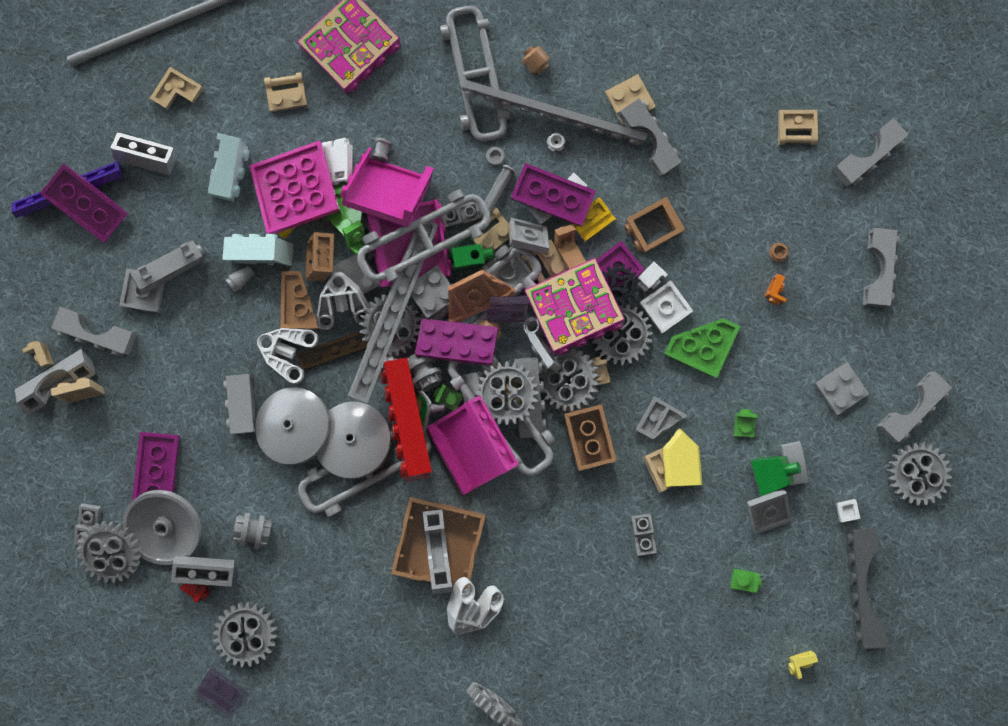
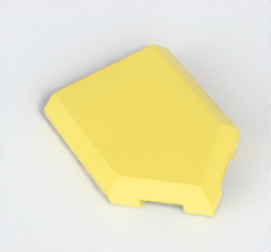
M679 428L671 440L662 448L666 487L702 485L699 446Z

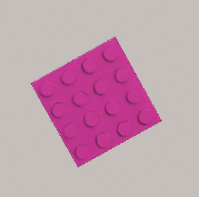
M320 140L250 165L267 234H277L340 211L323 144Z

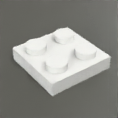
M671 280L639 303L661 334L693 312Z

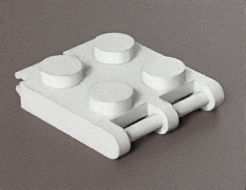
M342 138L334 142L322 143L333 185H338L339 182L343 181L347 182L349 175H352V145L349 144V139Z

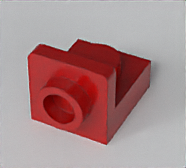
M183 583L180 590L194 598L193 601L195 603H198L208 597L211 592L208 589L211 585Z

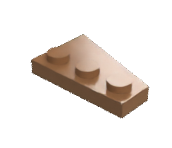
M281 271L280 328L320 329L316 325L317 319L302 272Z

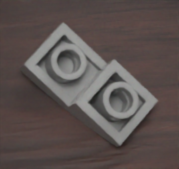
M469 202L441 216L445 228L482 219L478 214L479 208L474 202Z
M800 441L781 445L782 456H787L789 464L799 462L801 466V473L793 475L794 482L789 486L808 482Z
M83 503L79 506L78 524L75 526L74 545H79L77 542L81 539V535L90 526L93 527L96 523L99 524L101 506Z
M651 513L631 516L637 557L657 554Z

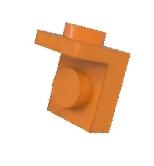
M780 274L773 277L765 294V297L769 298L768 301L774 305H782L787 301L786 298L778 295L785 286V283H783L785 277Z

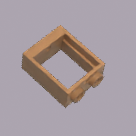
M667 197L628 217L625 221L626 225H624L628 235L632 234L635 239L633 242L638 252L642 251L643 254L685 231L683 224ZM660 207L673 231L647 245L634 221Z
M314 232L306 243L305 280L324 282L333 273L334 234Z

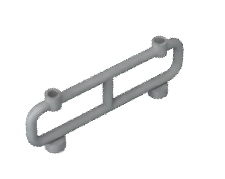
M474 6L452 9L446 17L447 25L439 26L442 41L450 40L461 91L464 80L489 75L491 87L500 90L486 30H490L488 18L483 19L481 11ZM471 13L476 17L487 67L465 72L454 26V18L458 15ZM462 91L467 115L459 116L462 131L470 130L472 136L479 141H489L502 137L507 131V120L510 119L508 108L504 109L503 105H501L502 102L495 101L500 128L498 131L482 134L477 128L471 97Z
M461 189L447 196L450 204L411 222L409 227L403 226L381 238L376 231L365 235L362 238L365 246L357 254V261L367 279L373 282H380L385 279L391 282L398 278L397 273L470 236L472 240L483 235L481 231L488 227L491 220L490 212L481 197L474 194L464 196ZM469 202L476 203L483 215L481 223L475 224L435 246L432 244L423 225ZM415 229L417 230L427 250L379 274L371 272L365 261L367 253Z
M504 245L494 253L499 261L485 272L493 276L518 254L525 255L533 265L534 270L514 287L518 295L522 290L536 285L534 280L540 275L541 264L530 250L518 248L510 250ZM515 296L484 310V313L471 324L479 325L482 320H488ZM448 306L429 319L440 320L448 313ZM422 313L421 317L423 319H427L426 316Z
M495 356L493 359V367H495L498 364V361L495 358ZM450 361L448 372L453 379L450 381L456 391L460 389L468 401L475 398L456 371V366L460 362ZM481 365L484 370L489 373L492 372L490 366ZM496 379L493 382L498 389L503 384L501 379ZM506 387V392H503V395L506 396L507 401L506 411H509L508 396L512 394ZM514 399L512 402L513 408H520V405ZM524 414V421L522 423L544 451L546 456L544 461L529 469L523 464L508 442L507 444L519 465L512 469L517 468L523 475L529 477L541 473L552 463L553 452L550 446L556 440L547 429L540 434L528 416Z
M426 430L424 438L429 453L432 448V441ZM402 460L375 475L372 473L366 476V480L317 506L313 505L309 499L306 487L331 472L325 468L318 470L315 467L307 472L308 476L300 482L298 493L308 511L312 513L325 511L329 518L342 511L338 503L399 471Z

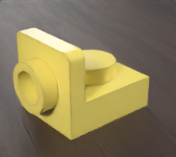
M812 651L789 657L790 663H788V668L791 675L802 679L800 667L809 668L813 666V663L818 662L817 656Z

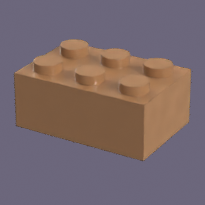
M602 404L563 414L577 471L617 461Z

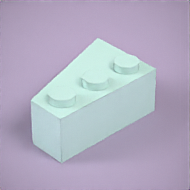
M217 133L220 145L219 151L214 152V157L217 160L215 168L211 170L208 194L215 198L234 202L235 197H238L240 193V186L238 185L240 179L244 177L245 169L243 165L244 161H247L249 158V150L240 138Z
M232 234V237H224L223 260L243 264L268 263V265L281 263L286 266H292L293 244L279 239L278 235L266 234V237H261L258 234H249V237H244L241 234Z

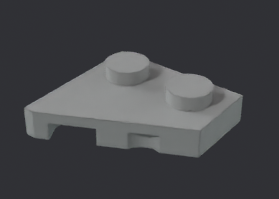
M654 396L635 430L650 439H654L685 418L687 414Z

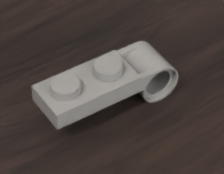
M534 317L528 318L524 323V330L533 344L531 346L533 351L541 356V363L546 369H552L557 372L562 368V365L543 339L545 334L538 319Z

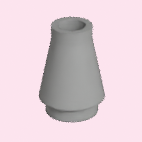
M247 265L245 268L228 275L225 281L236 292L237 290L240 291L255 274Z

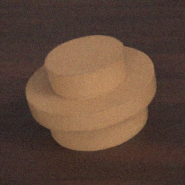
M783 243L773 244L769 249L770 258L776 262L785 260L788 256L787 246Z

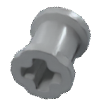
M376 138L375 151L371 157L381 161H388L387 154L392 142L384 138Z

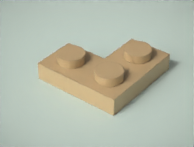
M169 67L150 99L168 110L177 95L194 104L203 87Z

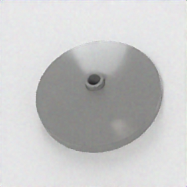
M297 387L279 390L268 397L259 409L255 422L256 439L262 451L272 460L287 465L302 464L317 456L327 443L331 429L330 414L321 398L311 391Z
M346 402L330 409L331 429L329 438L324 448L317 455L324 468L332 474L345 479L363 478L379 469L385 462L391 448V431L383 415L374 407L361 402ZM353 435V440L348 441V439H350V436Z
M153 490L139 495L127 507L123 516V530L128 527L127 533H134L132 539L139 540L136 546H141L138 552L142 554L141 558L155 564L171 565L175 556L189 557L200 541L201 523L197 512L187 500L169 491Z

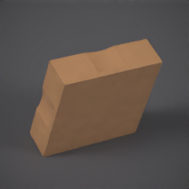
M411 496L409 497L403 522V531L400 543L397 546L391 574L431 582L423 512L442 510L452 589L458 579L466 577L470 580L486 514Z

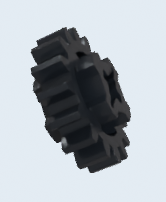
M614 264L613 269L608 266L606 268L607 273L604 271L602 273L606 280L609 276L611 292L620 295V297L614 296L616 302L619 301L621 306L624 304V300L630 303V296L635 298L637 295L634 291L640 289L638 286H635V284L640 282L639 279L634 278L637 273L630 272L632 267L625 269V264H622L620 268H618L617 264ZM617 272L624 273L626 276H620ZM616 281H617L618 283L625 281V282L623 283V285L621 286V288H620V287H615V288H613L614 285L616 284ZM629 282H631L630 292H628L627 284Z

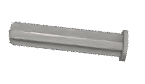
M508 165L502 166L503 170L484 200L490 213L510 178L516 174V171ZM479 210V211H478V214H479L481 217H483L481 211Z

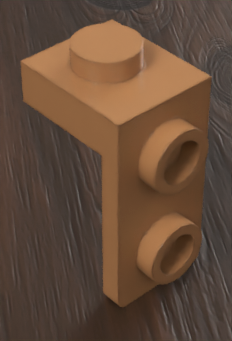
M573 224L556 229L554 235V245L568 270L586 262L574 242L576 229Z

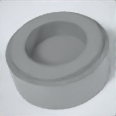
M492 147L486 153V160L491 166H500L505 160V153L499 147Z

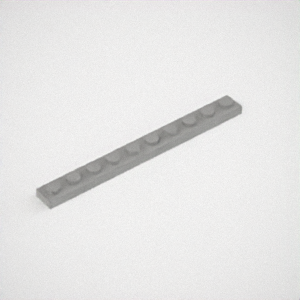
M468 80L463 82L462 91L471 97L478 95L488 102L494 103V100L502 102L501 105L508 108L515 106L525 113L536 112L542 118H556V121L559 123L567 124V122H570L580 129H585V127L593 129L592 132L597 134H611L610 137L617 140L622 138L628 139L629 143L634 145L643 144L646 141L648 133Z
M433 221L423 225L431 242L438 227V224ZM416 229L413 231L401 262L427 250ZM424 260L397 273L398 278L393 281L348 396L368 403Z

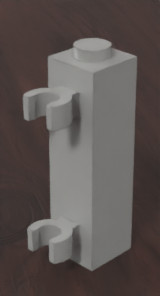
M192 240L149 264L137 268V270L130 274L143 295L204 262L202 255L205 253L199 244L196 245Z

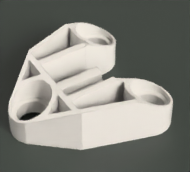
M342 272L333 273L321 291L316 325L320 329L327 330L334 325L335 317L332 296L335 297L337 312H344L348 310L346 294H349L351 311L358 324L364 322L363 319L359 318L358 314L366 313L363 310L364 308L370 309L360 287ZM341 277L344 284L336 286L333 283V279ZM327 317L331 319V322L323 324L320 318Z
M280 328L262 334L257 340V345L266 363L287 381L294 384L300 383L304 379L303 369L275 357V355L278 353L293 359L297 349L281 343V340L284 339L299 346L314 348L319 342L317 333L312 330ZM307 334L314 335L315 339L312 344L305 343L304 340ZM268 337L271 339L272 344L269 348H264L262 341ZM294 369L300 372V377L297 380L290 378V373Z
M462 577L455 582L447 607L449 627L455 634H464L483 629L499 614L504 598L496 586L487 587L476 602L474 600L475 587L468 578Z

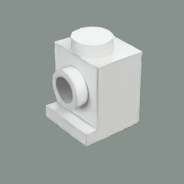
M653 262L637 278L640 280L637 286L643 292H646L650 287L654 289L661 282L659 278L663 280L668 274Z

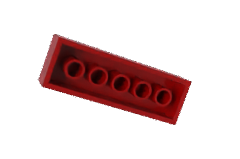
M402 358L386 361L383 368H381L380 378L382 385H386L384 392L385 401L390 403V406H388V416L390 422H394V425H392L393 439L398 441L396 454L397 458L402 460L400 467L401 477L406 479V483L429 478L432 470L408 359Z

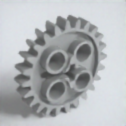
M382 295L381 299L375 297V303L368 302L371 308L363 309L367 314L360 315L364 322L359 323V325L364 326V329L359 332L366 335L362 338V341H370L377 324L376 317L381 313L387 295ZM409 303L406 305L394 335V342L391 343L386 356L391 357L392 353L395 356H399V351L406 353L405 347L411 349L410 342H417L413 337L414 335H419L416 332V328H420V325H417L416 322L420 318L414 316L418 310H411L414 304ZM400 328H403L404 333L399 337L398 331Z
M619 304L626 324L618 331L621 332L630 322L634 323L624 334L626 338L621 337L610 347L609 344L619 334L617 331L612 332V339L608 340L601 337L591 342V344L598 345L594 351L601 350L599 357L606 355V361L608 362L610 359H613V365L617 363V360L620 361L621 366L624 365L625 360L628 364H631V358L638 361L637 355L639 354L643 357L645 354L642 350H649L646 343L652 342L651 339L647 338L653 334V332L647 331L652 325L645 324L649 318L642 319L641 316L644 312L642 311L637 314V307L630 310V304L626 308ZM632 329L638 330L640 334L638 339H633L630 336ZM618 343L626 345L625 353H620L617 350Z
M571 349L570 352L559 356L557 354L556 358L562 365V368L557 372L552 369L542 368L545 374L539 377L544 379V393H547L545 400H551L550 405H556V409L561 410L563 407V411H569V408L571 411H576V406L578 409H583V404L590 405L588 399H595L592 393L599 392L595 388V386L601 385V383L596 381L601 375L595 374L599 368L592 367L595 361L589 360L590 356L587 354L583 356V351H578L576 354V350ZM573 362L574 369L570 372L569 364ZM559 374L560 380L558 383H555L554 378ZM584 377L586 382L585 385L581 387L580 379ZM567 389H570L571 395L567 399L565 392Z
M506 361L505 367H502L499 362L497 369L491 365L492 372L490 373L485 370L486 378L479 377L483 383L476 384L481 391L475 392V394L481 395L493 419L498 418L499 425L505 420L506 425L509 426L510 420L516 425L517 418L524 421V414L530 417L531 415L528 410H535L532 403L539 402L534 396L540 394L538 391H534L538 384H532L536 378L534 376L528 377L530 370L523 372V365L517 369L516 362L510 367L508 361ZM506 376H509L508 389L512 392V395L508 396L509 411H506V396L503 395V392H506ZM496 379H501L503 382L499 389L493 387V382ZM515 379L522 380V386L518 389L512 387V382ZM500 398L503 404L500 408L496 409L493 407V401ZM520 398L522 406L517 409L513 408V400Z
M912 443L911 447L904 445L905 451L898 449L899 455H892L895 462H889L893 466L892 469H887L888 472L892 473V476L887 477V479L893 480V483L889 486L896 487L897 489L894 491V494L901 493L899 499L904 500L907 498V503H912L913 500L914 505H920V502L922 505H927L928 501L935 503L934 497L941 499L940 492L947 493L944 486L951 485L946 482L947 479L952 478V476L947 475V472L951 471L952 468H946L945 466L949 461H943L942 459L945 457V454L938 455L939 448L932 450L931 444H928L926 447L925 443H919V445ZM923 456H925L927 459V464L925 466L921 464V459ZM906 464L910 467V471L907 474L904 472ZM919 471H922V474L918 477L917 474H919ZM931 474L935 476L933 484L929 480ZM914 482L918 484V489L915 492L912 490Z
M103 521L100 525L96 523L93 527L90 526L81 535V539L77 542L79 547L76 549V551L81 553L77 558L83 559L80 565L87 566L84 571L90 570V577L96 574L98 575L97 581L103 577L105 583L110 578L115 583L118 579L123 581L125 577L129 578L135 572L141 562L138 560L142 556L141 553H138L141 546H136V543L139 541L138 539H132L134 533H127L128 527L122 530L120 523L117 527H114L113 521L108 526Z
M240 602L238 609L235 605H232L231 611L226 609L224 611L225 616L221 615L218 617L221 623L215 624L219 630L213 632V634L218 635V638L213 640V642H219L220 645L216 647V650H223L220 656L227 655L226 662L233 659L234 666L240 661L241 667H244L246 662L251 667L253 660L259 664L261 662L260 657L264 660L267 658L265 652L271 653L273 651L269 646L276 645V642L272 639L278 637L277 634L273 633L278 627L271 625L275 619H268L271 614L270 612L267 614L263 613L265 607L258 610L257 603L251 607L250 602H247L244 607L243 603ZM250 618H254L257 620V627H252L250 625ZM231 622L238 624V631L231 629ZM244 631L245 633H249V636L247 638L246 636H242V633ZM254 637L261 640L260 647L253 644ZM235 641L241 643V650H236L234 648Z
M473 682L469 686L467 693L474 699V703L501 726H522V720L515 714V710L494 691L483 687L477 682Z

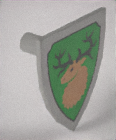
M414 389L423 433H426L430 413L444 411V404L432 405L422 390Z

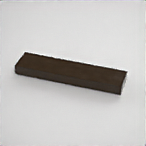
M358 331L317 345L314 348L302 350L296 354L301 369L305 371L366 350V345L369 341H362V338L366 335Z

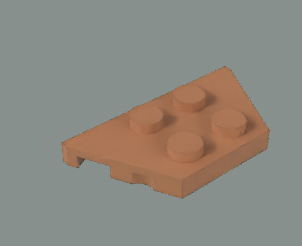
M484 270L472 274L448 286L449 322L459 323L517 295L516 290Z

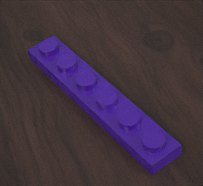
M116 161L81 176L98 188L106 182L116 181L123 176L122 166L120 162ZM38 192L13 202L11 213L15 218L25 217L33 211L47 208L52 203Z

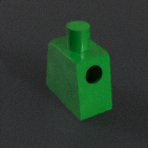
M481 244L451 248L448 254V258L452 263L451 272L453 274L481 268L485 261L494 259L493 249L482 250Z
M787 456L759 457L751 460L761 496L794 482L793 475L801 473L799 462L789 464Z

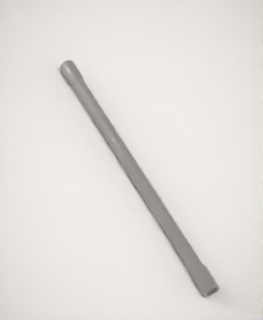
M234 0L205 1L87 50L69 55L67 60L71 67L77 66L91 58Z

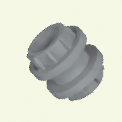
M415 354L408 358L414 389L428 392L441 384L443 372L440 367H433L436 359L416 357Z
M245 513V516L238 515L234 526L233 542L239 543V547H244L245 542L254 543L253 549H259V546L265 547L268 544L272 522L264 519V515H260L259 520L249 519L250 513Z

